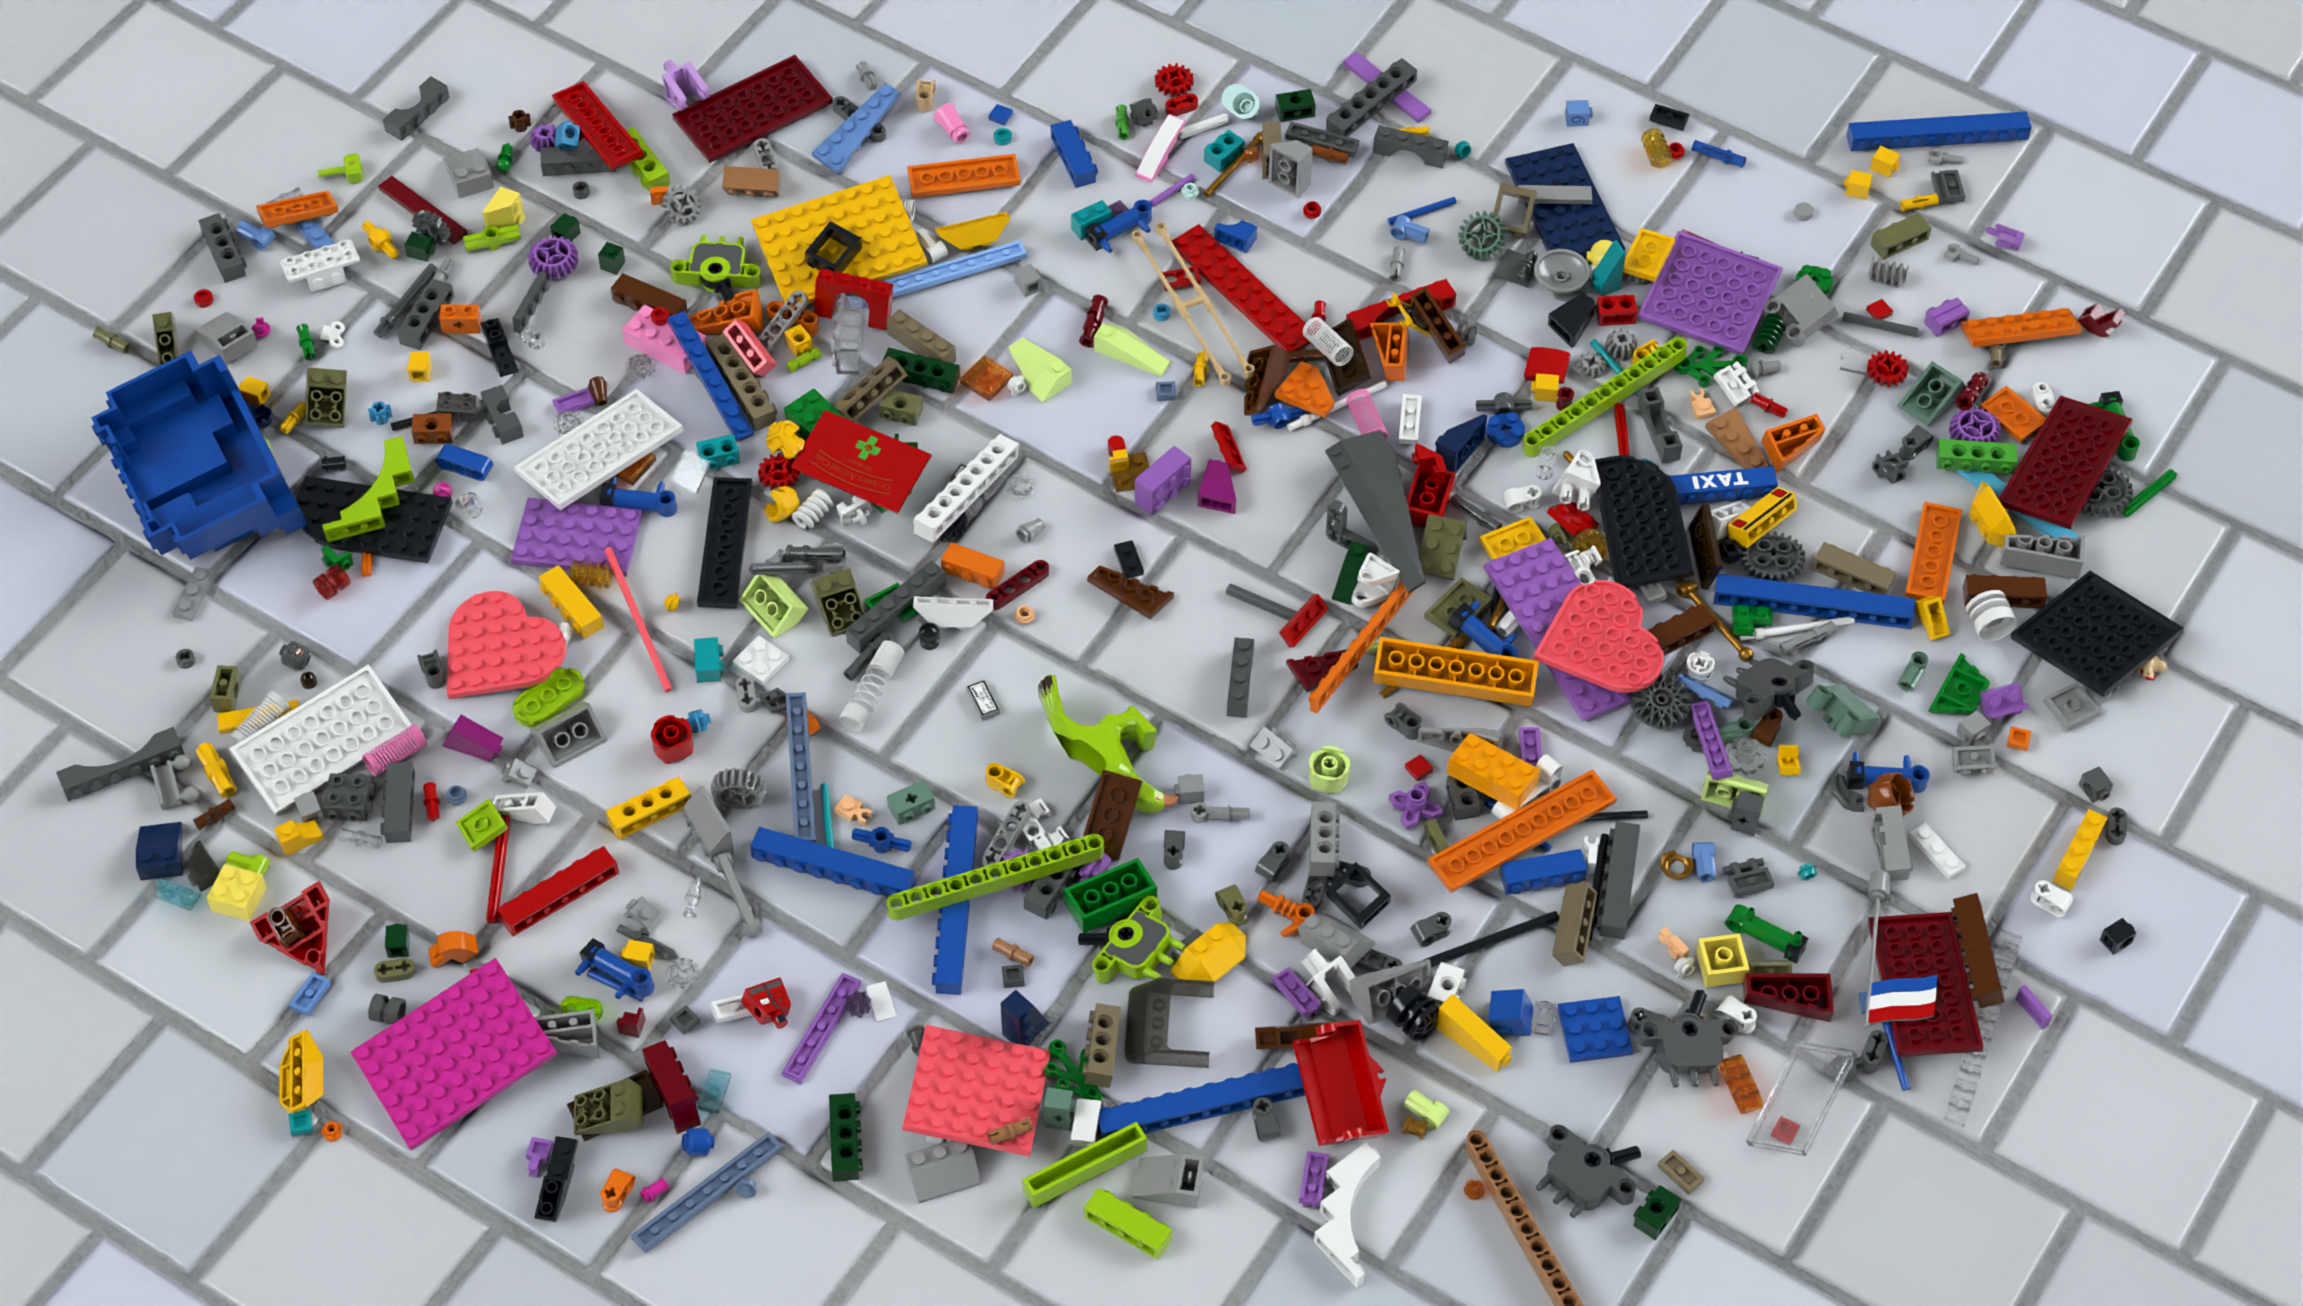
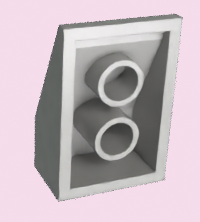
M478 148L443 158L459 198L494 188L492 173Z

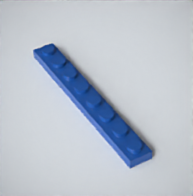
M685 311L668 317L667 322L729 431L731 434H734L736 442L753 436L754 431Z

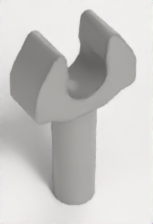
M1941 148L1930 149L1928 162L1934 166H1939L1943 161L1963 163L1962 156L1944 154Z
M1948 244V251H1945L1944 254L1948 261L1954 262L1957 259H1962L1978 265L1979 257L1962 252L1958 244Z

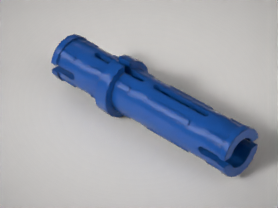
M1697 140L1693 142L1691 148L1692 151L1722 160L1725 164L1730 163L1739 166L1740 168H1743L1746 162L1745 156L1732 153V150L1728 149L1726 151Z

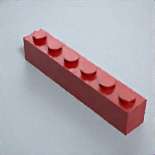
M604 846L595 849L584 858L574 861L572 865L564 870L557 871L552 877L540 881L535 887L522 892L515 899L503 903L497 909L499 919L512 937L618 875L617 862Z

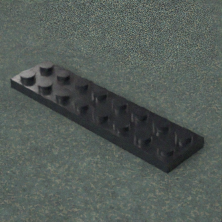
M713 478L697 598L698 607L737 608L753 485L752 478Z

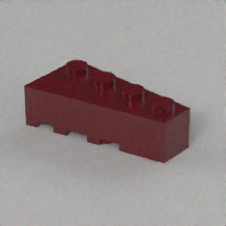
M1746 973L1742 982L1744 1003L1830 1022L1834 1014L1830 973Z
M666 1040L643 1048L642 1053L645 1064L655 1086H657L662 1102L664 1101L670 1119H673L676 1133L679 1134L687 1131L689 1128L701 1125L696 1101H699L695 1089H690L691 1082L688 1075L682 1074L684 1069L681 1061L676 1062L675 1060L677 1055L674 1047L669 1048Z

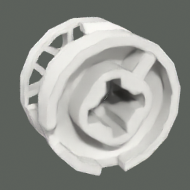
M1704 651L1691 653L1687 658L1686 675L1701 682L1710 680L1714 670V658H1711L1710 654Z

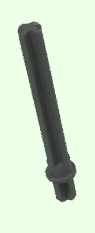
M430 263L391 311L380 319L381 323L374 330V334L378 338H382L388 329L394 327L397 318L435 274L437 267L434 264Z

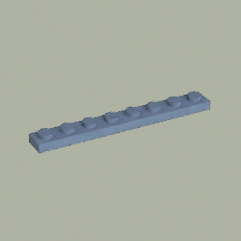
M806 692L787 693L786 708L794 835L797 838L816 843Z
M767 1132L631 1235V1239L646 1254L735 1187L736 1183L742 1178H747L783 1150V1146L770 1132Z

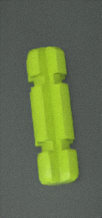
M815 347L810 350V353L807 351L796 357L795 360H790L786 363L788 370L794 372L798 369L797 367L801 368L813 362L812 359L816 360L821 357V352Z

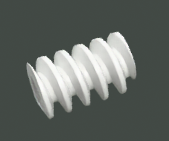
M816 489L797 508V511L792 514V519L798 527L812 529L814 523L817 524L819 518H823L824 513H828V508H832L834 504L826 492Z

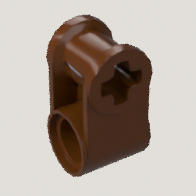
M1775 708L1763 716L1756 725L1751 739L1770 748L1780 730V723L1783 718L1781 710Z
M275 907L269 911L268 921L277 934L278 940L285 948L291 947V943L297 939L305 937L304 929L290 909ZM282 912V914H283V919H282V921L280 922V921H279V915H280V913Z

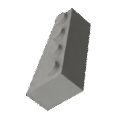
M2006 535L2001 549L2000 565L2078 579L2084 560L2085 535H2078V538H2069V535H2061L2060 538H2050L2049 535H2041L2039 538H2033L2031 535Z

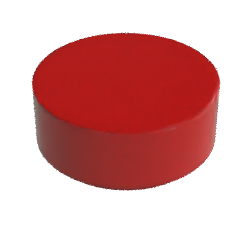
M207 289L199 290L194 294V301L198 307H208L214 301L211 291Z
M657 307L652 310L651 321L653 324L663 326L668 323L667 318L670 317V313L666 308Z

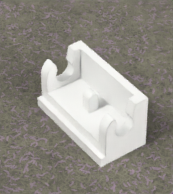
M1077 1098L1071 1135L1073 1146L1087 1147L1095 1143L1101 1101Z

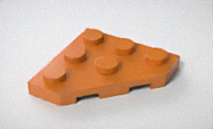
M1303 361L1297 365L1275 391L1274 398L1323 418H1326L1334 408V400L1319 368Z

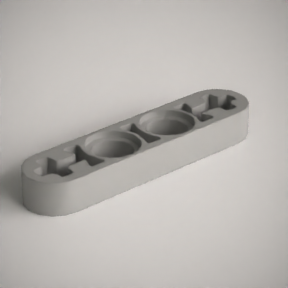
M793 292L758 337L761 343L765 342L768 344V347H765L768 353L774 350L784 337V331L790 329L808 305L809 299L804 292ZM799 297L803 301L801 303L797 302L796 298ZM791 304L797 308L796 311L790 306ZM791 310L792 317L788 320L784 319V312ZM779 325L781 327L780 333L772 334L773 327ZM769 334L774 340H771L767 335Z
M1017 801L1011 807L981 858L983 867L1003 861L1002 856L1008 855L1031 817L1032 811L1026 801ZM1025 808V812L1018 813V810ZM1009 824L1017 825L1016 830L1013 832L1007 831L1006 828ZM999 841H1006L1007 845L1004 848L999 849L996 847ZM993 858H994L995 863L991 862L990 864H988L987 861H988V860L992 861Z

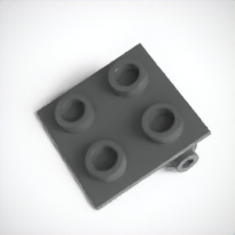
M1507 249L1493 275L1528 288L1534 277V266L1538 258L1537 252L1531 250L1527 255Z
M449 391L438 392L436 413L452 412L453 419L454 413H458L457 421H459L460 413H462L461 421L471 422V420H475L477 395L470 393L453 394Z

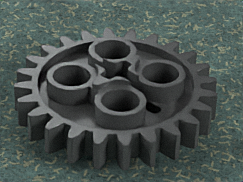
M2108 466L2085 504L2083 514L2089 511L2091 512V517L2096 513L2099 518H2101L2102 514L2109 518V513L2116 516L2117 510L2123 512L2124 507L2128 508L2133 496L2132 483H2129V477L2124 478V472L2118 474V469L2111 471V466Z
M1774 531L1773 535H1770L1768 532L1766 536H1762L1748 548L1743 546L1741 565L1744 566V571H1749V577L1755 575L1756 579L1761 578L1779 582L1784 580L1788 582V577L1795 579V574L1800 575V570L1804 569L1805 550H1802V544H1798L1797 539L1791 541V535L1784 537V533H1781L1779 536L1776 531Z

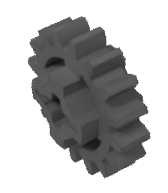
M423 209L418 211L412 219V226L417 228L415 231L432 236L434 244L438 243L441 245L445 243L451 235L449 232L450 228L446 227L447 223L442 221V217L436 213L431 214L429 210L426 212Z

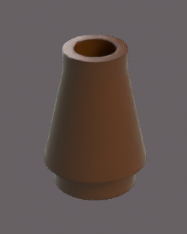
M601 376L591 378L588 388L596 401V405H606L607 382Z

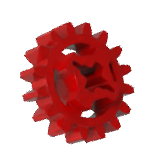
M1169 63L1167 68L1162 66V70H1157V75H1155V87L1158 88L1159 92L1164 91L1165 96L1167 94H1170L1171 97L1174 94H1177V96H1180V93L1187 94V90L1191 91V87L1194 84L1193 73H1190V69H1185V65L1178 67V63L1175 66Z
M1885 350L1884 354L1878 351L1877 355L1872 354L1871 359L1868 360L1866 372L1869 373V378H1874L1873 383L1880 382V386L1887 384L1888 388H1890L1891 384L1898 386L1899 382H1904V378H1907L1909 365H1906V359L1901 360V354L1896 356L1895 351H1892L1891 354H1888L1887 350Z
M780 453L777 454V457L770 454V459L764 458V463L759 464L758 476L760 483L763 482L765 488L770 486L771 491L781 486L791 485L794 487V481H799L800 473L790 468L794 458L786 459Z

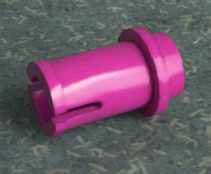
M661 1177L649 1187H643L640 1195L646 1203L654 1202V1198L668 1190L669 1185Z

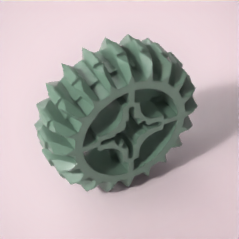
M1483 211L1482 216H1480L1479 212H1476V217L1470 214V221L1466 219L1463 221L1466 226H1460V230L1464 232L1458 233V236L1461 238L1459 244L1463 245L1461 249L1466 251L1467 256L1472 254L1473 259H1476L1479 255L1480 261H1483L1484 256L1490 260L1491 254L1497 257L1496 251H1503L1500 246L1507 245L1504 241L1508 239V235L1504 234L1508 231L1507 227H1503L1505 222L1500 221V216L1498 215L1494 217L1493 212L1489 213L1488 216L1486 211ZM1487 223L1494 225L1498 233L1489 231ZM1480 224L1477 230H1472L1476 225ZM1485 232L1486 235L1481 239L1480 236ZM1469 238L1478 241L1479 249L1469 243ZM1490 241H1495L1490 247L1486 248Z

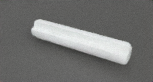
M1226 113L1188 125L1183 127L1179 136L1181 139L1216 128L1227 124L1229 118Z

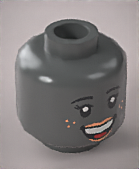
M295 641L290 642L288 645L284 644L279 652L281 663L293 670L304 669L311 658L309 649Z

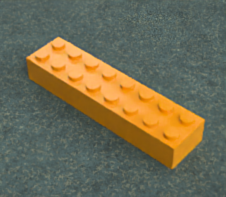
M1380 637L1373 683L1532 707L1539 661Z

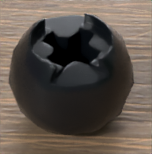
M1724 540L1719 545L1722 562L1732 564L1741 558L1742 549L1735 540Z

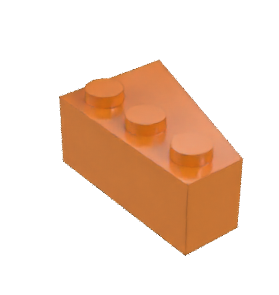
M1370 323L1372 337L1386 381H1405L1410 339L1408 328H1402L1400 323Z
M1814 414L1766 430L1761 443L1777 473L1817 444L1824 434L1825 427L1818 414Z

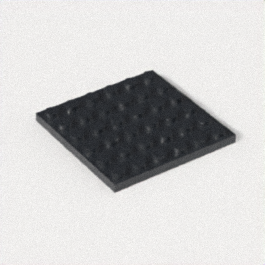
M2089 571L2011 633V639L2100 696L2105 697L2182 635L2184 627L2092 571Z

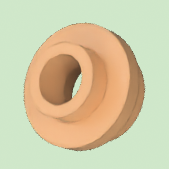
M1027 605L1020 606L1015 612V619L1020 624H1029L1035 618L1033 609Z

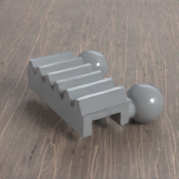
M180 754L175 757L174 761H166L167 765L157 768L154 765L150 766L162 810L183 804L182 801L192 803L198 799L199 792L192 786L186 787L182 793H179L173 770H186L190 766L188 756Z

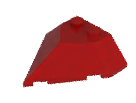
M318 881L302 890L300 896L279 907L290 909L306 934L304 938H299L291 943V947L285 948L278 940L277 934L268 921L269 912L262 914L249 923L259 941L276 948L277 951L325 975L330 899L321 882ZM281 912L280 915H279V921H280V922H281L282 919H283V914H282V912Z

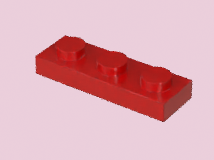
M1215 421L1211 425L1214 433L1213 436L1218 442L1219 450L1223 454L1226 463H1228L1229 470L1243 473L1247 468L1229 426Z
M1313 594L1280 630L1279 634L1289 648L1295 647L1328 610L1319 594Z

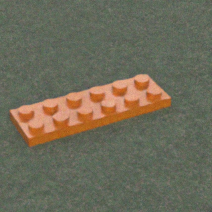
M1016 154L907 166L912 198L1021 185Z
M2069 308L2049 311L2042 310L2034 313L2025 312L2018 315L1988 317L1978 320L1971 319L1961 322L1960 326L1973 348L2081 334L2082 331L2081 325Z
M1924 501L1904 597L1919 600L1928 596H1939L1944 605L1962 509Z

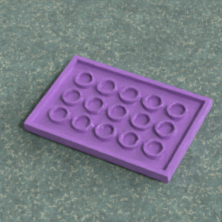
M527 498L511 556V564L554 568L559 565L562 570L614 575L604 551L607 547H611L623 575L627 577L643 516L642 510L574 502L559 510L547 499Z

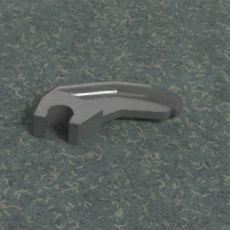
M1837 772L1832 773L1830 787L1837 801L1847 810L1864 812V804H1857V802H1863L1864 796L1847 789L1842 776Z

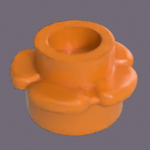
M329 1121L322 1127L321 1134L324 1135L326 1140L334 1142L340 1139L343 1127L339 1122Z

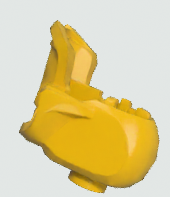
M781 420L778 423L775 421L768 428L769 432L766 435V444L771 452L775 454L780 450L786 459L796 457V454L803 449L805 443L804 439L797 436V431L800 427L789 420Z

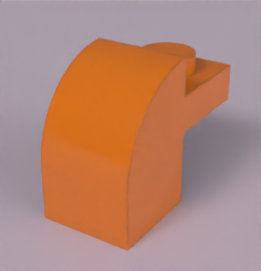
M463 931L442 933L437 936V943L428 948L430 965L434 968L440 967L450 959L465 963L478 954L476 936Z

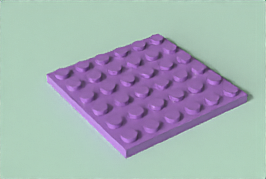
M1678 231L1675 236V245L1656 282H1653L1637 319L1713 346L1723 347L1724 350L1744 355L1764 312V304L1770 299L1783 267Z

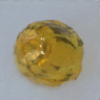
M1585 529L1576 535L1573 540V551L1579 550L1581 553L1595 546L1602 560L1605 558L1607 551V539L1598 529Z

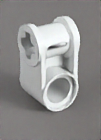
M1536 485L1510 488L1503 493L1506 508L1510 514L1535 510L1540 507L1541 489Z
M2045 880L2038 881L2034 887L2035 891L2030 895L2032 904L2058 918L2065 916L2073 902V896L2070 893Z
M1727 996L1715 1011L1718 1019L1735 1021L1738 1025V1031L1742 1034H1750L1755 1029L1756 1011L1733 996Z

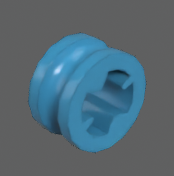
M1160 303L1154 306L1153 316L1157 321L1169 319L1170 307L1167 304Z

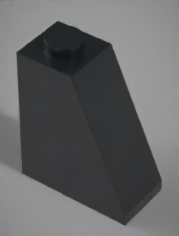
M1582 292L1549 313L1548 326L1571 348L1575 347L1594 316V300Z

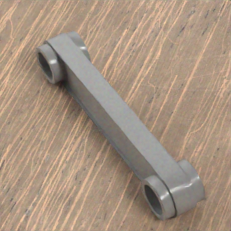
M729 852L718 854L713 857V861L718 873H723L744 921L741 924L746 938L757 936L763 932L759 918L753 917L734 874L732 857Z

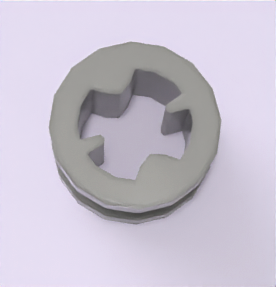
M1202 802L1194 803L1191 806V819L1197 823L1205 822L1209 817L1208 806ZM1199 810L1202 811L1201 815L1197 814Z

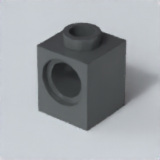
M2099 766L2083 773L2079 786L2089 800L2094 803L2098 800L2103 801L2110 796L2113 783Z

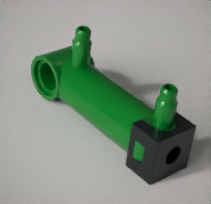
M2120 391L2101 393L2098 402L2089 404L2126 416L2122 407L2123 399ZM2131 427L2117 450V456L2123 461L2134 460L2140 446V441L2134 436Z
M1741 904L1734 906L1725 921L1726 927L1732 932L1738 934L1745 933L1785 953L1784 958L1796 964L1804 953L1809 939L1802 935L1801 931H1795L1793 935L1755 916V909L1753 907L1747 908Z

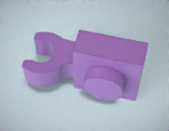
M531 1138L526 1153V1159L530 1160L527 1168L530 1171L529 1176L538 1177L541 1162L548 1163L554 1146L552 1140Z

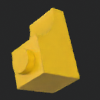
M1928 596L1916 600L1915 611L1917 619L1924 625L1929 640L1950 635L1941 597Z
M292 819L274 828L278 843L286 856L324 839L315 820L296 823Z

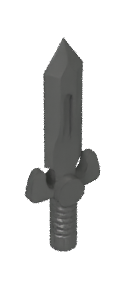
M621 924L617 927L616 932L632 940L653 944L654 952L665 959H679L674 949L650 937L642 936L650 935L647 929L641 928L640 931H632Z

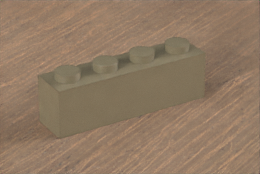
M900 309L886 320L887 334L917 355L949 363L956 362V347Z
M1823 542L1812 567L1813 571L1863 592L1888 595L1893 586L1897 573L1826 542Z
M1587 881L1565 887L1554 948L1552 950V956L1563 967L1585 962L1598 894Z

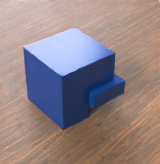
M1524 989L1491 991L1488 1016L1489 1027L1500 1037L1512 1036V1033L1514 1037L1531 1036L1534 1006Z

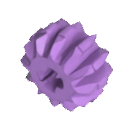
M547 123L545 126L540 124L539 127H533V131L530 132V143L536 152L541 151V148L555 147V126H549Z

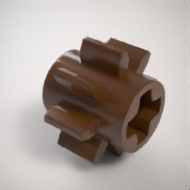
M516 110L512 113V116H508L510 129L514 128L516 132H524L528 126H531L530 114H525L523 110Z

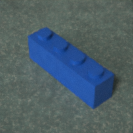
M1071 120L1050 125L1051 139L1075 188L1096 183L1098 169L1096 164H1092L1091 154L1089 151H1086L1083 138L1080 139L1077 126H1074Z
M1581 849L1506 862L1500 866L1499 875L1505 894L1516 895L1524 891H1538L1546 887H1559L1568 883H1580L1586 880L1588 869Z

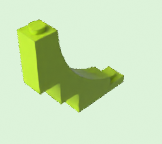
M403 436L384 440L385 457L381 472L365 495L351 506L340 511L342 520L322 525L328 542L385 528L382 509L400 505L396 487L415 482Z

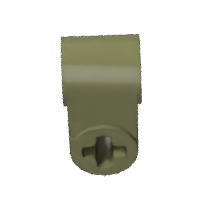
M1234 884L1215 892L1216 900L1229 921L1237 926L1243 925L1247 921V903L1243 899L1238 887Z

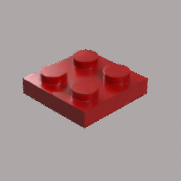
M1572 501L1569 504L1562 503L1551 506L1547 511L1549 516L1573 536L1595 531L1599 526V523L1594 520L1592 515L1581 511V509L1579 510L1577 503Z

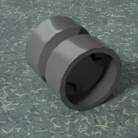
M374 994L369 1005V1020L381 1023L386 1020L387 1024H394L405 1017L406 1000L396 997L389 999V996Z

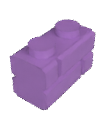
M1958 297L1952 300L1947 299L1936 308L1931 307L1927 310L1924 324L1937 337L1960 326L1961 322L1968 321L1970 310L1963 305Z

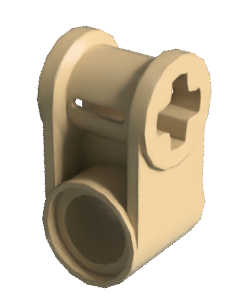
M917 79L916 103L917 109L920 112L932 110L936 92V80L930 82Z

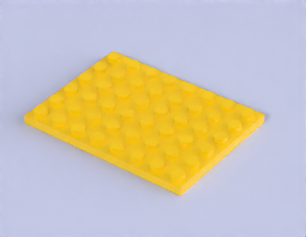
M891 175L751 219L752 227L783 303L795 291L804 292L808 296V304L814 303L816 278L820 270L808 266L805 259V251L830 221L861 238L862 249L843 273L881 281L928 266V261ZM829 238L817 255L835 264L847 247ZM799 297L796 298L797 302L801 303L803 301Z

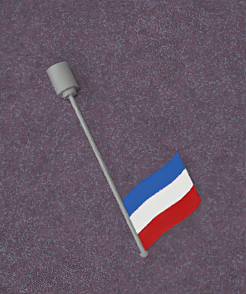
M1884 870L1872 871L1869 878L1868 897L1876 902L1865 1020L1862 1023L1865 1029L1869 1028L1870 1025L1889 1021L1929 1019L1934 1017L1937 974L1924 978L1890 979L1872 983L1879 906L1881 902L1888 900L1891 876Z

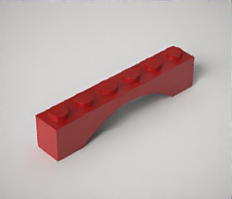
M1443 279L1398 296L1399 300L1410 305V295L1427 287L1443 311L1455 306L1457 294L1448 280ZM1384 300L1346 314V320L1350 318L1353 321L1360 341L1372 336L1370 323H1383L1390 317L1402 312L1398 306L1389 307Z

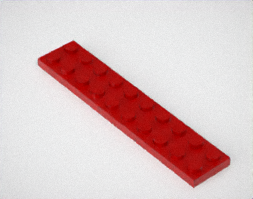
M1198 224L1172 240L1180 256L1191 266H1197L1199 274L1275 345L1288 352L1300 351L1311 344L1303 335V328L1306 323L1202 226Z

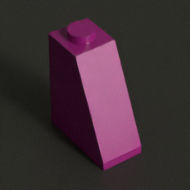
M1209 459L1198 492V507L1232 514L1236 513V496L1228 463Z
M460 714L442 746L490 762L493 756L498 757L503 748L500 745L503 737Z

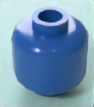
M689 1128L686 1134L682 1135V1150L686 1151L688 1156H707L710 1149L714 1148V1136H710V1132L706 1128Z

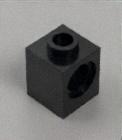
M2121 918L2103 929L2100 941L2114 955L2132 944L2137 932L2130 923Z

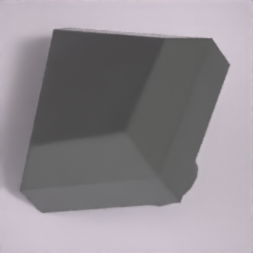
M779 688L760 697V700L771 713L787 709V693Z

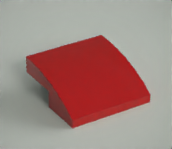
M1531 347L1524 372L1525 380H1535L1536 374L1559 375V384H1564L1571 354L1554 348Z

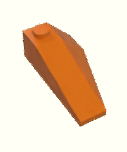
M757 289L739 292L734 295L733 299L727 302L724 300L718 302L719 306L710 310L706 308L688 317L695 330L704 335L724 334L722 331L735 319L746 322L753 333H757L763 330L764 314Z

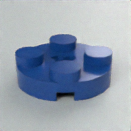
M1501 413L1489 418L1486 434L1491 443L1500 444V447L1511 448L1521 442L1525 434V425L1516 413ZM1504 428H1506V429H1509V432L1506 433L1504 430H1503V431H1501V430L1504 429Z

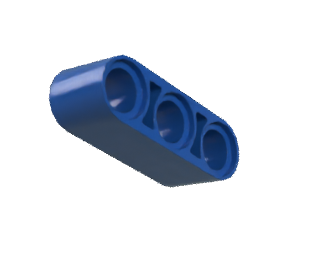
M445 444L435 459V463L440 468L478 481H484L494 465L493 461L487 456L450 444Z

